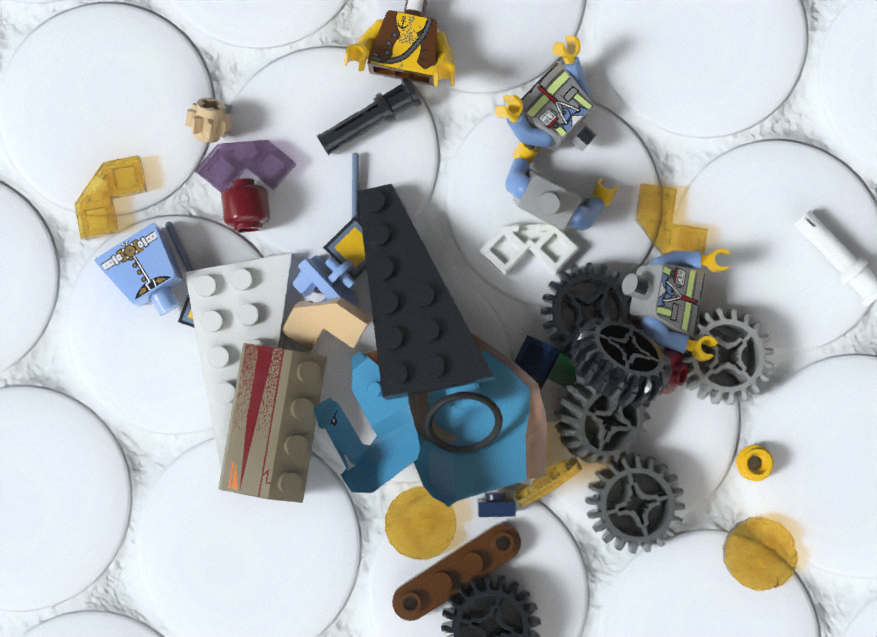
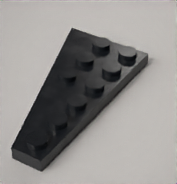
M387 184L357 191L382 397L386 400L496 380L393 185Z

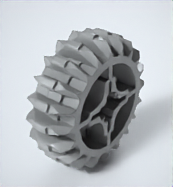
M721 307L715 308L712 316L707 311L701 312L699 314L701 323L698 321L696 337L689 339L698 341L704 336H712L709 330L714 327L729 328L739 335L728 342H724L718 336L713 337L718 342L714 347L702 344L701 346L705 349L706 354L714 355V357L705 361L701 366L702 369H700L698 360L693 357L692 352L689 350L685 351L682 361L688 367L687 377H691V380L686 385V389L692 391L700 386L697 398L704 400L710 394L711 404L718 405L722 396L726 405L734 404L735 395L741 402L747 401V390L753 394L760 392L756 380L762 383L769 380V377L762 372V369H772L774 366L772 362L765 361V355H771L775 351L773 348H764L763 342L770 339L769 334L758 336L757 332L761 329L762 324L755 322L749 326L751 315L743 313L738 318L736 308L728 309L726 315ZM746 346L748 347L750 357L748 368L741 359L742 351ZM730 349L728 351L730 356L726 357L729 358V362L718 363V356H721L718 354V351ZM723 370L729 376H735L738 381L724 387L711 382L708 378L712 374H717Z

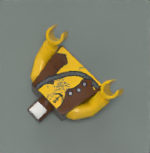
M406 0L404 12L388 10L384 19L376 20L361 35L356 44H351L346 48L344 65L347 66L350 61L359 62L358 71L365 70L366 60L368 59L367 64L370 74L396 79L407 77L411 82L438 86L440 79H448L451 81V86H455L456 69L454 66V54L446 34L437 29V20L424 17L427 0Z

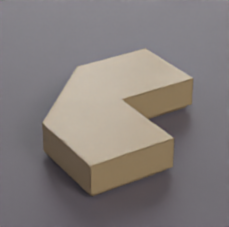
M342 297L330 298L328 301L315 303L313 301H301L293 307L281 332L310 352L317 345L324 330L354 349L366 331L372 317Z

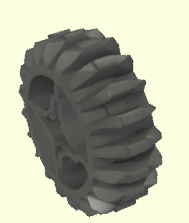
M576 375V384L574 386L565 385L568 391L566 398H558L560 404L563 405L562 409L554 412L556 418L560 420L554 426L557 432L561 434L558 439L567 447L569 453L576 458L579 457L586 463L593 464L595 462L605 465L608 460L618 462L620 453L622 455H629L631 444L640 445L637 437L639 433L647 432L643 422L651 418L645 411L649 406L642 404L637 409L631 404L624 408L616 400L610 403L606 396L602 394L596 395V390L593 387L585 386V379Z
M633 454L631 465H629L626 455H619V468L612 461L608 460L605 464L610 472L608 475L600 470H596L594 473L597 478L602 480L601 484L598 486L595 483H588L587 487L597 492L596 497H585V503L596 505V509L586 512V515L589 519H600L594 523L592 529L596 533L606 529L601 538L606 544L616 537L614 542L616 550L621 551L628 541V550L632 554L637 553L639 542L645 552H651L650 540L653 539L660 547L664 546L665 542L661 534L665 532L667 535L674 537L675 531L668 526L671 521L676 524H681L683 521L682 518L674 515V511L684 510L685 504L675 501L674 498L683 495L684 491L682 488H670L677 482L678 477L671 474L664 478L668 466L663 463L654 470L656 463L654 457L648 456L642 466L640 454ZM633 473L648 475L655 481L660 491L642 492L638 482L634 480ZM622 478L621 496L606 505L611 487ZM633 494L640 499H646L642 501V506L638 505L640 509L636 512L629 507H624L627 506L628 501H631L629 498ZM662 502L659 517L647 528V525H649V511ZM615 514L618 516L629 515L637 532H625L617 529L609 516Z

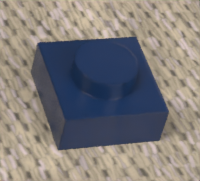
M527 335L514 362L530 377L545 383L561 350Z
M507 492L485 493V499H477L478 516H516L515 500L507 498Z

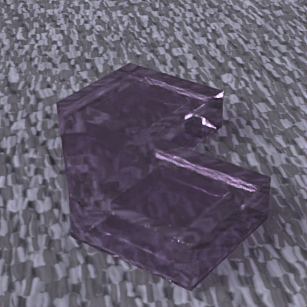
M269 140L221 143L214 147L195 169V172L221 194L225 189L232 187V181L239 179L246 169L274 191L296 166V163Z

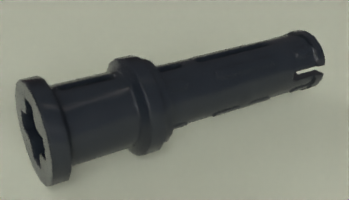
M407 77L401 79V84L387 93L376 94V97L373 98L374 102L364 109L354 113L329 130L318 134L317 138L328 156L384 121L392 123L400 113L412 106L419 107L422 105Z

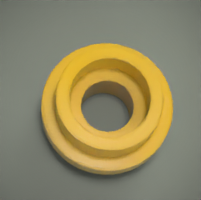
M746 446L737 455V470L747 480L762 481L773 470V457L762 446ZM752 456H756L759 460V466L754 470L748 465V461Z

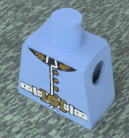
M152 223L94 259L97 265L133 304L143 306L152 301L160 316L168 314L179 306L170 289L182 282L183 276L164 230L157 224Z

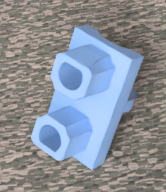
M316 255L310 260L304 259L298 267L301 272L293 282V286L302 295L307 297L318 288L326 296L322 302L328 301L330 298L340 297L354 306L361 302L350 290L357 283L348 274L354 267L350 260L340 265L332 256L324 262Z

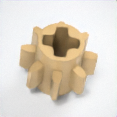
M201 98L197 101V104L193 103L192 109H187L185 126L192 127L191 133L197 140L214 143L219 141L220 137L224 138L226 131H230L232 115L225 113L226 107L221 101L214 98Z

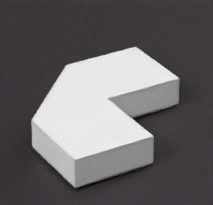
M549 223L537 225L506 224L492 236L479 252L504 276L528 251L555 275L580 247L562 230Z

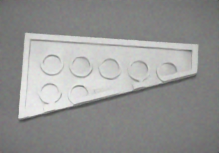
M292 253L185 272L220 471L222 469L243 343L274 348L280 347Z

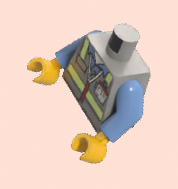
M565 36L567 49L562 42H556L553 45V53L558 57L564 58L562 63L557 61L522 98L517 95L503 96V100L506 101L508 108L506 106H497L495 108L496 116L506 118L508 125L522 144L541 148L548 147L551 150H555L566 138H569L583 151L597 136L596 133L582 122L594 106L579 57H577L581 50V43L576 36Z
M519 142L513 152L514 160L505 182L507 191L514 196L512 200L516 206L562 231H572L573 228L582 231L589 229L604 207L611 205L618 185H615L613 189L603 186L605 179L600 178L591 198L588 199L531 169L530 164L539 152L540 147L535 146L532 149L526 144Z
M722 248L708 255H701V251L674 250L655 257L651 265L640 266L636 274L631 273L625 277L622 283V291L624 294L632 297L630 315L641 323V327L649 337L656 338L655 343L658 346L682 353L689 350L696 360L702 362L714 357L712 354L703 352L701 344L714 347L718 344L715 338L704 336L698 341L689 338L696 337L706 271L700 268L701 266H707L709 270L716 273L727 270L730 266L721 267L717 265L715 257L716 255H729L730 251Z

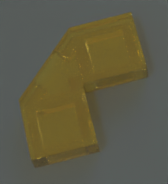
M136 155L103 162L74 204L80 238L82 240L119 233L113 199L147 192L141 157Z
M642 183L639 187L635 221L659 253L663 255L674 250L701 251V255H704L708 229L673 224L677 188Z

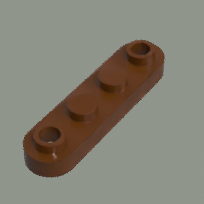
M496 523L410 578L394 592L392 606L395 613L406 621L418 620L446 602L449 595H457L459 593L457 589L459 584H463L467 588L471 586V577L475 576L478 581L484 577V574L491 573L518 554L521 547V538L518 531L508 523ZM501 536H506L510 540L509 546L505 549H500L496 546V540ZM408 596L415 597L418 604L414 608H407L404 605V599Z

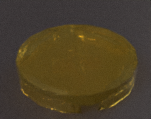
M572 455L564 461L563 459L545 470V477L533 479V484L528 487L526 485L519 487L514 492V497L520 507L526 506L555 490L583 468L578 459Z
M415 486L402 491L391 501L385 514V532L389 543L399 554L412 559L427 560L440 555L450 546L456 532V515L452 505L447 507L441 501L433 498L424 487Z
M749 517L738 522L727 533L723 544V562L729 574L739 584L755 591H765L778 588L788 581L795 571L798 562V552L796 551L795 540L792 534L781 523L765 517Z

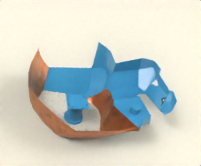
M471 333L496 380L386 400L382 397L377 350L369 353L358 352L350 358L352 360L353 377L351 390L377 435L370 445H365L361 442L339 403L333 401L332 398L324 400L317 408L313 409L319 428L326 429L345 465V470L341 476L351 492L373 493L414 463L423 487L433 498L449 507L459 500L525 480L545 477L547 425L546 413L538 383L511 358ZM457 392H474L487 396L501 410L503 417L501 431L493 442L478 451L455 453L441 449L429 439L425 430V418L434 403L449 394ZM460 399L445 404L437 411L432 421L434 433L438 438L448 444L457 446H468L482 441L492 432L495 425V417L491 409L484 403L471 399Z

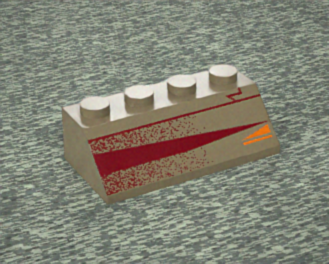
M243 343L219 490L269 500L303 503L317 420L313 408H317L320 402L327 356Z

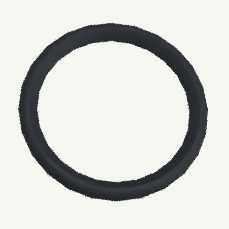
M457 392L439 399L431 406L425 418V430L429 439L439 448L449 452L469 453L488 446L496 439L502 428L503 417L497 404L487 396L474 392ZM455 400H477L491 409L495 417V425L492 432L476 444L468 446L451 445L442 441L434 433L432 421L437 411L445 404Z

